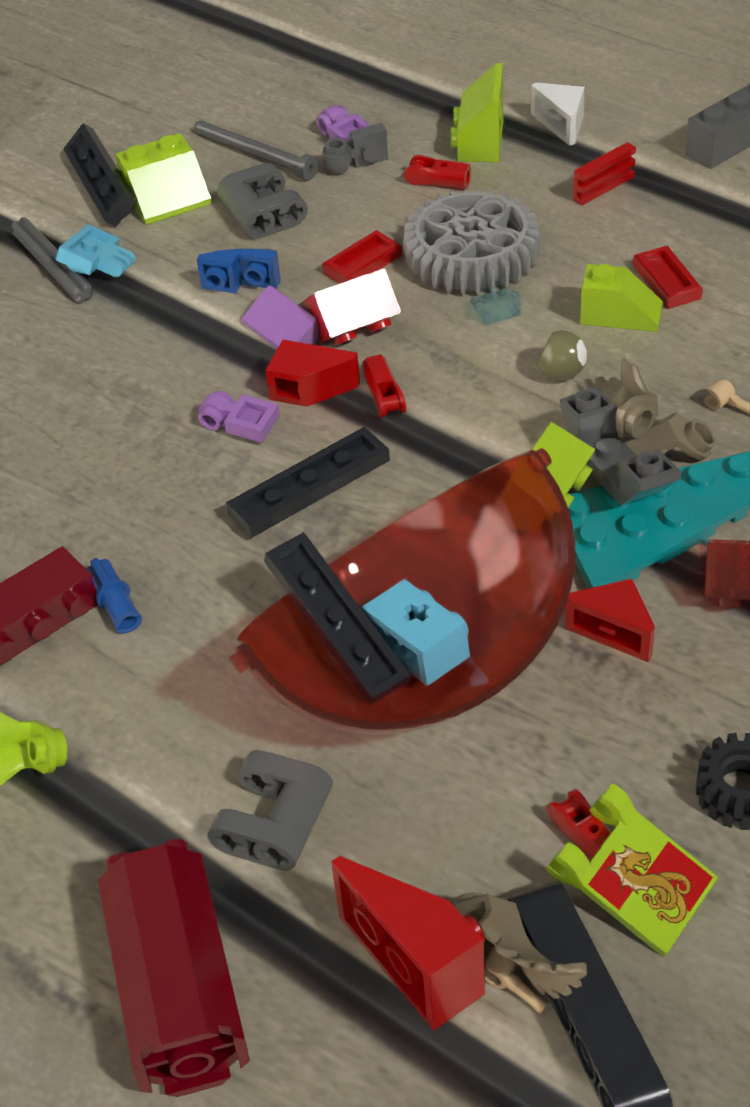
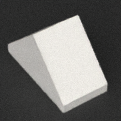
M534 83L531 85V115L569 146L576 143L584 117L585 87L548 83Z

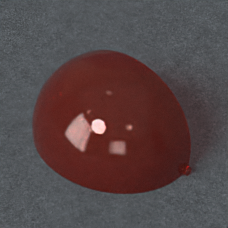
M543 448L537 451L530 450L475 474L395 520L328 564L361 609L362 606L405 579L419 590L429 592L437 603L450 612L458 613L464 619L469 630L467 638L470 657L427 686L411 674L407 684L369 706L287 593L255 617L233 638L231 646L235 653L229 657L233 667L240 674L248 670L273 698L292 712L314 723L356 734H396L430 728L455 719L496 696L535 660L547 644L560 621L572 587L575 568L573 524L563 494L547 469L552 464L551 457Z

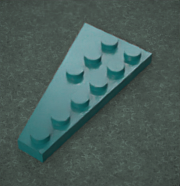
M750 451L678 468L681 471L680 480L660 493L623 505H619L603 486L571 493L570 495L575 498L561 520L554 515L553 518L587 589L628 579H633L634 581L639 578L640 571L655 562L664 564L716 534V528L729 520L736 523L746 517L747 510L750 509Z

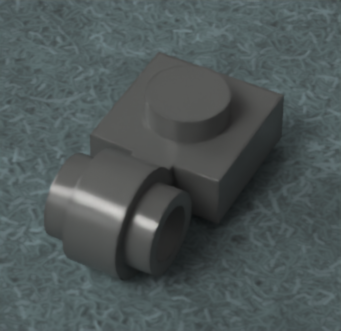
M382 123L349 131L350 142L347 143L341 138L330 139L323 148L324 165L334 174L346 172L351 162L358 168L388 160L387 132Z

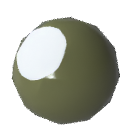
M564 330L552 332L538 361L541 372L550 379L558 381L570 380L576 377L585 367L587 360V349L583 340L572 332Z

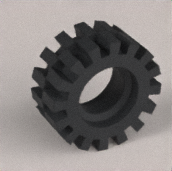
M729 733L726 744L721 737L713 740L712 748L706 746L703 750L702 758L699 759L696 795H700L699 804L702 809L709 807L708 816L714 821L722 815L724 816L723 826L732 828L733 821L735 820L741 821L740 830H750V790L737 789L729 785L723 778L726 774L732 772L750 774V733H745L744 740H738L737 733Z

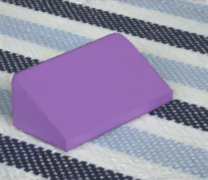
M268 286L263 290L242 317V323L276 349L279 347L282 339L312 345L320 341L317 319L272 286Z

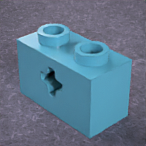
M405 579L362 606L363 612L408 672L427 686L470 657L467 638L469 630L464 619L458 613L450 612L437 603L429 592L419 590Z

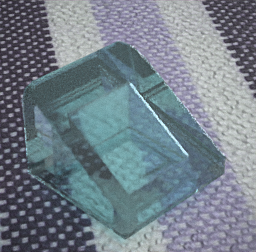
M505 288L471 298V303L484 325L521 315V296L517 291Z

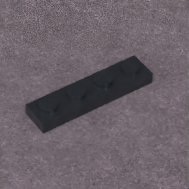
M82 123L63 150L104 221L117 227L121 220L129 215L137 199L94 129Z
M362 427L226 502L228 515L253 538L390 461L389 448L366 427Z
M304 532L265 553L264 562L369 706L409 682L411 674Z

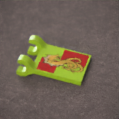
M612 783L589 809L603 823L615 826L591 861H588L585 854L577 846L567 842L545 869L560 882L580 889L659 955L664 957L718 879V876L638 813L626 792Z

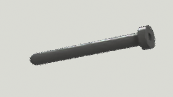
M197 121L194 124V130L197 134L294 169L298 177L311 180L317 173L318 159L315 156L304 154L299 157L204 121Z

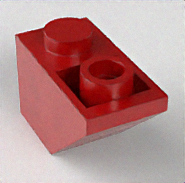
M282 339L266 368L269 399L308 407L358 388L360 384L358 353Z

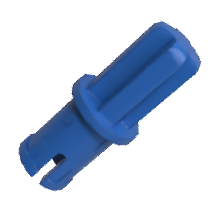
M92 559L90 561L91 565L87 570L93 577L97 592L95 598L98 605L106 609L117 632L124 634L134 631L140 626L142 616L136 610L129 596L131 592L129 585L125 581L120 580L108 559Z

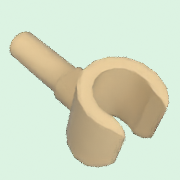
M719 380L707 388L710 394L704 398V403L711 410L717 411L728 404L750 414V402L736 395L735 388L728 380Z
M494 946L485 961V982L489 986L498 989L507 987L538 1013H543L549 1003L525 984L520 977L513 974L517 963L496 952Z

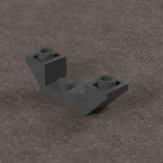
M598 388L581 390L575 395L560 399V408L570 434L595 449L586 464L593 469L591 474L619 505L660 493L681 479V471L659 449L652 452H643L637 456L620 439L616 430L615 420L617 407Z

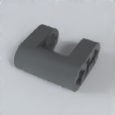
M262 163L224 177L217 187L219 198L251 238H263L300 224L308 212L306 202L296 191H283L285 178L278 168L271 163Z
M251 751L238 772V780L250 792L276 800L268 818L265 819L233 809H221L207 832V838L215 848L228 855L278 870H291L295 867L332 789L333 781L326 771L310 763L266 751Z

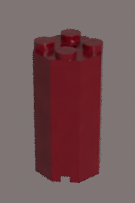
M182 839L168 840L160 846L132 853L122 852L112 855L105 863L106 872L98 879L132 1070L139 1090L141 1092L153 1093L151 1083L164 1085L165 1095L181 1097L221 1086L231 1078L229 1067L238 1060L241 1069L250 1062L202 855L201 853L190 851L188 843Z

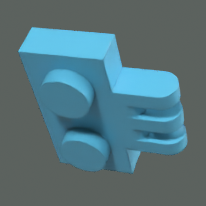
M87 224L59 247L56 261L67 265L70 270L76 273L90 275L98 269L114 277H119L135 262L136 258L131 251L119 246L121 238Z

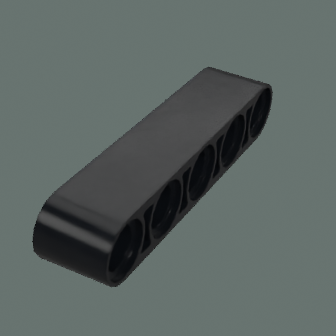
M556 880L509 897L507 901L516 903L525 933L532 946L550 961L562 964L586 963L587 975L580 979L581 987L575 988L571 986L572 994L564 996L559 993L560 998L557 999L552 998L548 993L547 996L601 1106L673 1107L671 1095L664 1077L562 883Z

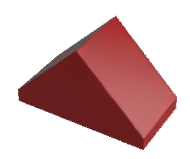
M633 579L569 593L565 604L566 630L645 662L650 661L653 653L655 625Z

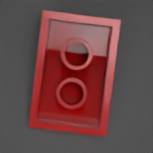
M338 856L331 861L339 918L433 1031L485 995L484 970H486V964L484 961L483 943L486 939L481 927L471 915L465 914L462 916L450 901L342 856Z

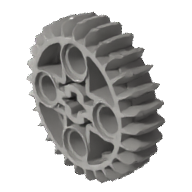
M465 188L463 193L458 194L451 190L449 196L446 197L438 194L436 201L427 199L424 202V207L417 206L415 214L409 215L408 222L404 225L403 250L408 268L413 271L415 277H421L423 284L432 282L435 290L442 286L446 287L448 294L454 289L460 290L463 296L466 291H476L477 295H479L480 290L485 289L493 293L497 286L507 289L509 281L519 283L521 275H529L530 268L536 266V260L539 257L540 228L536 215L530 212L528 205H521L520 199L509 200L507 193L497 196L495 190H492L490 193H482L480 188L477 192H467Z

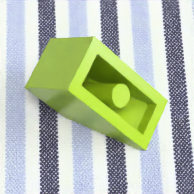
M587 264L581 288L580 325L658 332L663 301L626 267L611 266L609 264Z

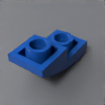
M229 249L203 253L197 257L201 289L236 294L241 284L262 288L272 286L277 289L281 281L276 250Z

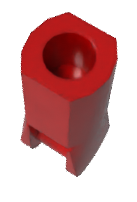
M415 155L411 158L409 166L404 171V178L412 185H434L458 190H465L466 188L467 190L471 180V165L469 163L437 160L423 155Z
M382 354L366 357L362 362L361 370L373 396L380 418L386 417V413L399 410L400 413H405L407 408L403 391L396 382L386 358Z
M573 789L568 792V798L558 804L555 801L547 805V812L555 826L569 837L591 861L612 831L589 811L591 805L579 790ZM579 816L582 821L576 824L573 819Z

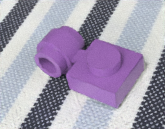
M337 105L330 106L322 110L321 115L317 117L318 127L324 135L329 134L330 139H344L346 143L350 142L349 131L371 126L357 113L349 116L347 109L342 105L339 107Z
M223 391L208 394L198 409V419L205 428L218 430L220 427H225L227 433L263 443L280 417L279 404L242 394L238 401L234 403L233 398Z

